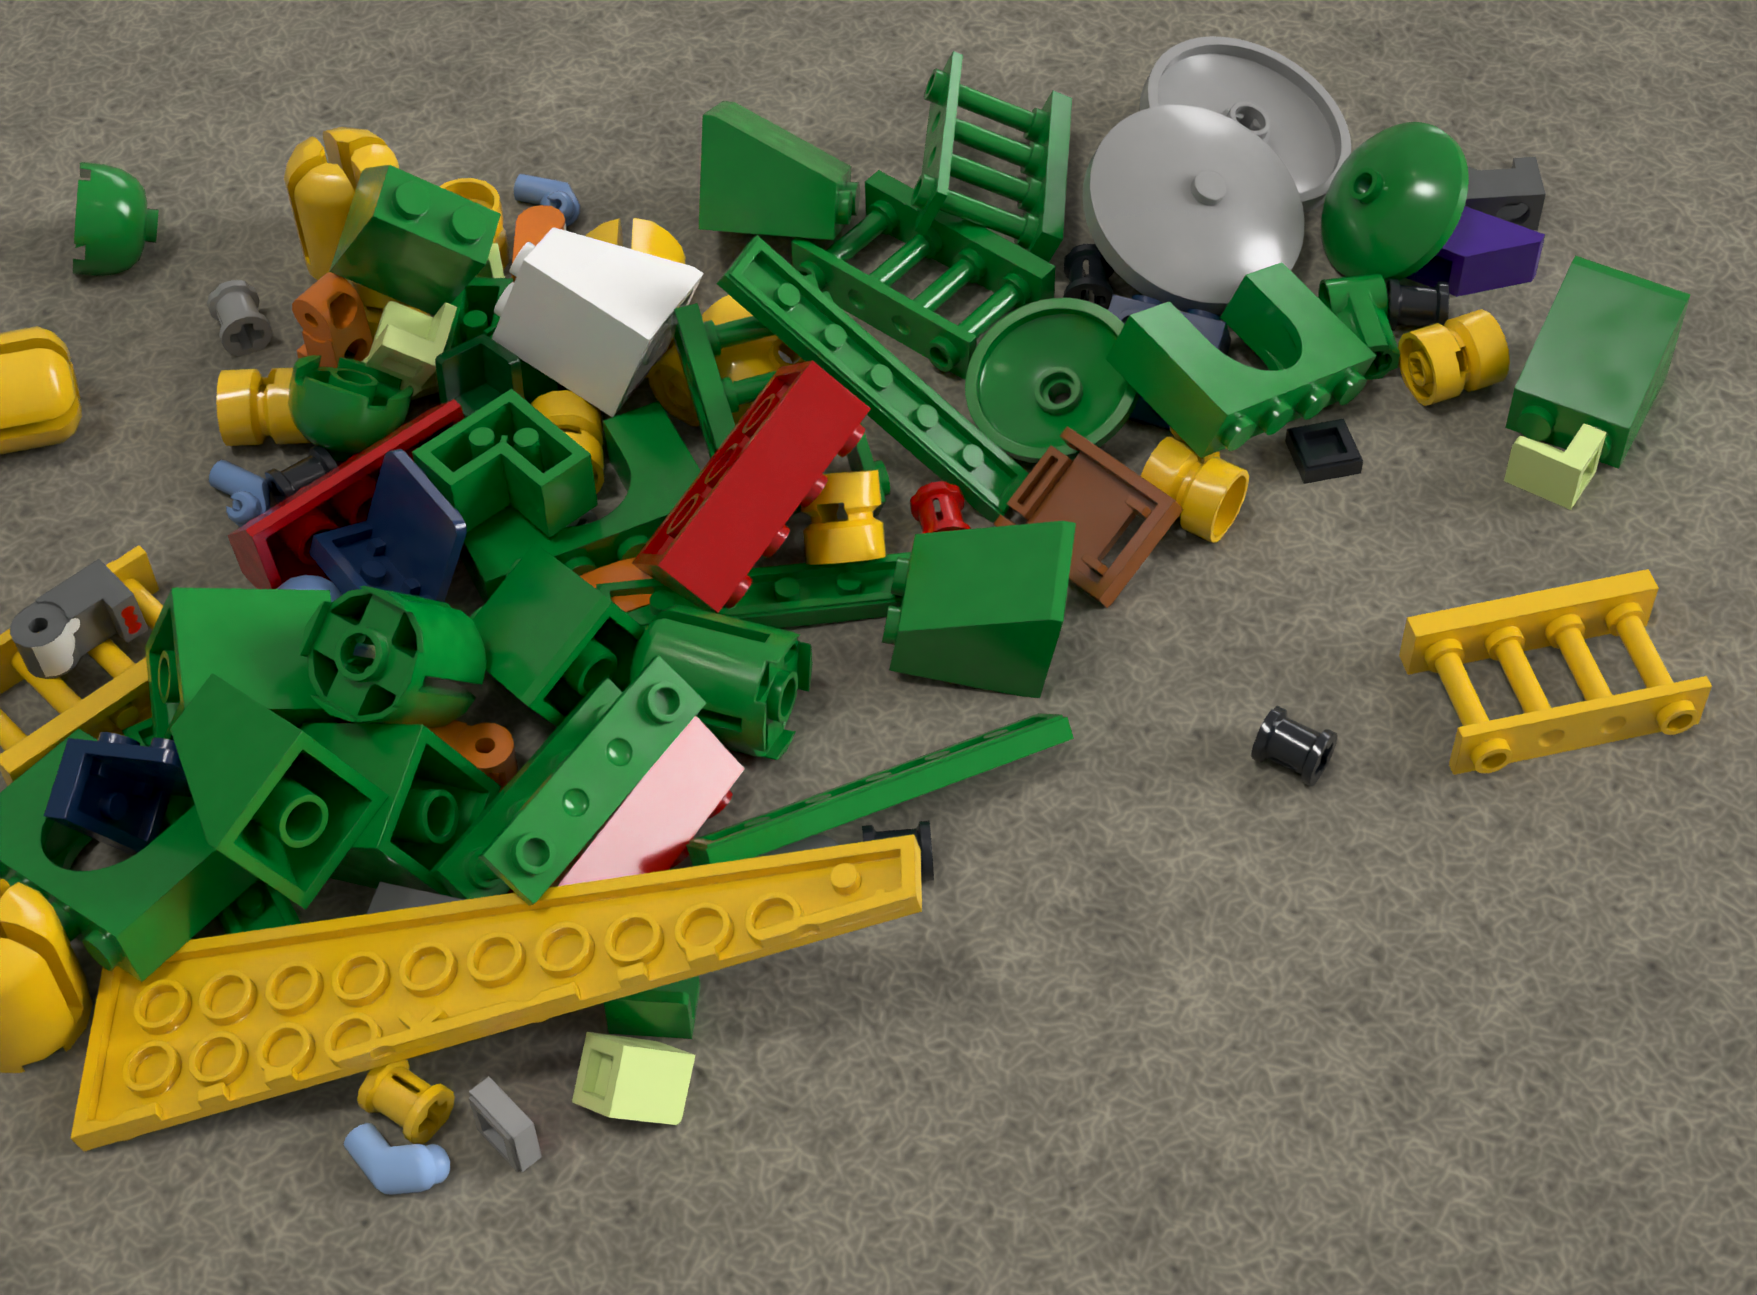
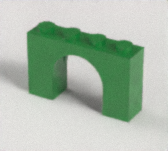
M1281 262L1246 274L1220 317L1262 359L1270 371L1249 367L1222 353L1170 301L1131 314L1109 351L1106 360L1200 458H1203L1225 448L1228 451L1236 450L1249 438L1264 432L1267 435H1272L1284 427L1286 423L1302 417L1304 420L1311 419L1323 408L1337 402L1340 405L1349 403L1365 387L1367 379L1364 375L1377 355Z
M659 401L603 421L608 459L627 491L623 501L608 515L588 524L565 527L549 538L510 504L466 533L460 557L484 604L505 580L511 565L517 559L524 556L534 542L579 576L618 561L637 557L701 472Z
M78 728L0 792V879L8 881L10 887L20 882L40 891L55 909L69 942L77 938L102 967L112 971L116 966H119L143 982L259 878L207 843L195 805L134 856L102 869L91 871L70 870L79 852L93 838L44 817V813L68 738L97 741L96 738Z

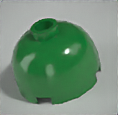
M80 162V177L90 178V181L78 179L74 244H76L75 248L86 246L85 260L73 259V273L100 276L115 275L129 270L140 260L145 242L156 243L159 209L147 208L148 203L145 189L134 176L126 171L105 164Z
M320 355L298 358L293 367L289 386L288 406L292 420L307 440L325 448L335 461L346 462L352 456L359 454L404 424L409 412L414 389L410 385L400 390L402 379L369 367L365 362L340 357L337 368L319 367L322 357Z

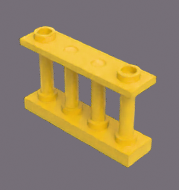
M138 545L106 566L134 594L146 624L153 630L163 604L153 596L154 593L159 591V587L147 553ZM10 629L0 634V694L25 679L60 714L27 736L0 708V747L4 750L0 754V771L7 786L78 728L98 740L100 732H110L124 736L122 730L151 718L146 657L138 663H134L110 638L87 653L114 679L84 699H81L60 677L44 679L31 674L10 635Z
M1649 569L1407 617L1399 653L1407 674L1425 671L1438 673L1462 724L1461 727L1457 728L1449 761L1453 775L1475 770L1484 774L1492 773L1504 768L1509 763L1663 732L1666 735H1675L1688 730L1693 725L1699 724L1712 685L1707 676L1673 682L1644 628L1647 627L1659 589ZM1607 634L1619 636L1646 688L1612 695L1584 639ZM1548 646L1560 649L1586 701L1551 708L1524 651ZM1489 658L1499 661L1524 714L1489 721L1463 664Z

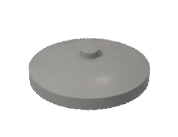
M1210 36L1189 39L1178 43L1163 53L1156 61L1141 92L1140 111L1163 105L1195 106L1220 113L1247 127L1271 147L1288 169L1300 194L1304 213L1314 210L1324 203L1335 174L1351 154V138L1348 126L1338 105L1325 88L1312 75L1290 59L1271 49L1249 41Z
M1163 105L1138 111L1120 121L1108 132L1087 167L1083 182V209L1087 226L1098 250L1114 271L1137 291L1163 303L1170 301L1180 311L1187 312L1188 309H1199L1215 315L1222 314L1246 274L1281 262L1291 270L1300 254L1304 238L1305 220L1300 194L1291 174L1278 155L1259 136L1237 121L1220 113L1186 105Z

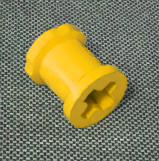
M406 1059L370 1069L359 1088L357 1097L360 1108L368 1113L380 1112L403 1128L404 1138L413 1144H425L448 1120L455 1100L454 1092L440 1083L432 1086L411 1072L408 1060Z

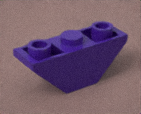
M1464 206L1455 230L1442 249L1426 265L1406 278L1429 287H1434L1438 281H1447L1449 294L1456 297L1532 282L1537 273L1545 234Z

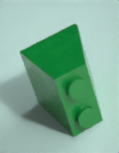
M722 101L702 116L698 228L700 230L834 240L845 225L850 224L851 216H857L860 185L859 182H851L852 166L735 102Z
M392 165L365 168L360 175L329 272L435 316L444 303L451 304L486 265L501 214Z
M1575 255L1515 385L1505 428L1521 433L1529 439L1543 441L1566 450L1585 423L1607 432L1599 462L1619 469L1667 378L1691 294Z
M1053 521L915 534L910 559L897 557L890 594L902 596L900 607L889 605L883 631L882 643L893 645L889 671L1022 697L1040 698L1064 621L1076 523Z
M535 542L524 556L517 559L511 565L505 580L485 605L478 608L470 616L484 643L487 658L486 671L528 707L557 727L598 681L608 677L622 692L629 686L633 651L645 630L644 627L613 601Z
M172 587L145 645L154 738H165L174 741L170 728L212 673L299 729L302 723H337L339 718L329 715L312 700L310 695H317L309 679L307 657L300 656L299 653L306 624L320 603L323 601L331 602L330 590Z
M213 673L170 728L207 843L305 910L389 796L301 729Z
M302 723L300 729L389 795L329 878L377 889L380 882L453 897L429 872L499 794L501 786L423 724Z

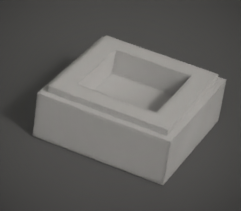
M489 1076L469 1091V1101L477 1130L516 1172L519 1170L521 1172L525 1171L542 1157L534 1123Z

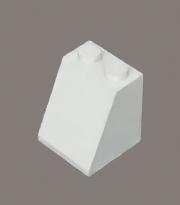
M553 227L536 246L531 242H527L513 261L510 273L516 276V280L507 286L495 305L494 313L500 316L492 339L526 363L606 414L614 417L648 375L651 367L667 351L673 338L670 327L674 309L689 305L704 273L693 266Z

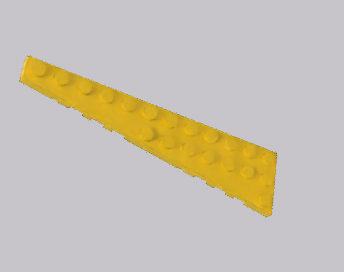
M913 834L549 887L538 901L531 906L516 893H508L192 939L185 943L143 982L119 966H116L112 971L102 967L70 1139L83 1152L119 1141H128L143 1134L527 1024L543 1022L555 1016L922 912L921 850Z

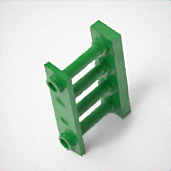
M953 51L943 71L937 68L933 70L924 92V100L930 102L922 174L915 185L911 197V206L917 208L915 232L926 235L937 213L941 210L1014 238V244L1049 262L1063 240L1072 98L1052 90L1043 108L1035 107L1031 112L960 84L963 55ZM957 107L1024 132L1023 138L1029 140V146L956 118ZM953 142H958L1020 166V172L1026 175V181L952 153ZM950 176L1018 202L1017 207L1023 210V217L948 189Z
M878 170L865 181L866 217L826 250L802 237H796L791 241L793 267L803 276L815 274L819 290L821 292L828 291L833 302L844 311L928 358L937 369L944 372L950 371L966 380L968 365L976 349L977 338L1012 307L1020 308L1036 301L1054 298L1056 266L983 226L941 210L937 213L926 235L915 232L917 208L911 206V197L914 189ZM880 234H889L906 243L869 275L846 263ZM923 258H933L949 267L946 272L913 300L890 287ZM968 282L977 283L994 292L958 325L934 312Z
M815 274L804 276L819 289ZM828 291L822 292L830 300H832L831 295ZM698 303L674 309L670 329L711 459L736 426L732 413L739 411V405L754 402L776 373V371L732 382L729 376L720 377L715 357L721 355V349L774 336L775 334L754 316L714 325L712 320L703 322ZM864 432L860 441L846 456L851 471L878 470L881 505L873 510V517L881 512L886 502L885 496L890 495L891 489L885 465L882 460L873 461ZM799 504V506L796 508V510L794 511L793 514H796V513H800V512H801V505H800V504Z
M659 655L651 659L623 692L608 677L598 681L440 859L429 874L454 898L467 900L507 894L512 889L529 906L534 905L704 707L706 702Z

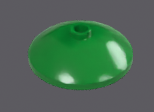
M1406 122L1380 131L1363 142L1348 156L1329 186L1321 216L1323 249L1328 260L1337 271L1346 277L1379 273L1386 284L1388 279H1398L1399 281L1410 276L1426 265L1442 249L1460 220L1468 194V166L1465 155L1458 143L1449 134L1434 125L1423 122Z
M1051 298L1036 301L1022 306L1003 317L984 335L977 345L966 373V402L976 427L1008 456L1030 463H1038L1050 445L1071 460L1075 459L1079 452L1068 447L1060 438L1061 433L1067 426L1097 447L1104 445L1127 422L1140 395L1106 360L1109 351L1124 327V323L1107 309L1095 303L1075 298ZM1060 394H1071L1070 398L1065 402L1054 403L1055 398Z

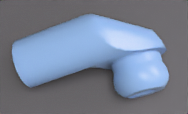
M364 1123L354 1128L344 1141V1147L374 1187L384 1194L395 1195L426 1191L433 1185L443 1182L450 1171L449 1156L441 1146L435 1144L427 1146L410 1144L391 1147L372 1123Z

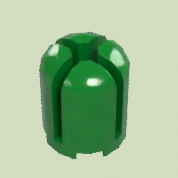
M364 585L359 586L362 589L347 591L333 602L323 601L320 603L306 624L299 653L300 656L307 657L309 679L317 695L310 696L329 715L358 723L423 724L427 728L446 726L463 715L475 701L476 697L471 692L452 681L428 678L435 677L483 684L487 665L484 643L473 620L461 610L452 609L448 603Z
M675 605L662 610L643 631L633 651L629 678L631 683L651 659L659 655L706 702L696 716L726 749L756 757L778 760L787 751L796 731L784 730V727L793 710L798 689L807 692L810 690L813 665L812 646L809 643L798 641V637L801 634L688 606Z

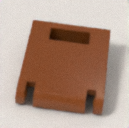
M1067 426L1061 433L1060 438L1068 447L1079 452L1077 457L1072 461L1050 445L1007 502V505L1027 520L1026 524L1053 521L1076 523L1069 581L1108 608L1175 522L1183 508L1172 497ZM1001 514L993 523L995 527L1016 525ZM1136 515H1138L1145 521L1112 565L1107 568L1101 561Z

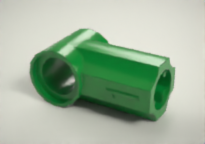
M1375 273L1321 280L1318 288V298L1377 355L1364 377L1367 380L1382 379L1388 372L1398 368L1400 351L1387 319L1388 296L1382 275Z

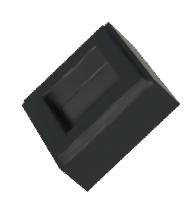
M1344 418L1287 429L1285 442L1304 484L1361 474L1363 459Z

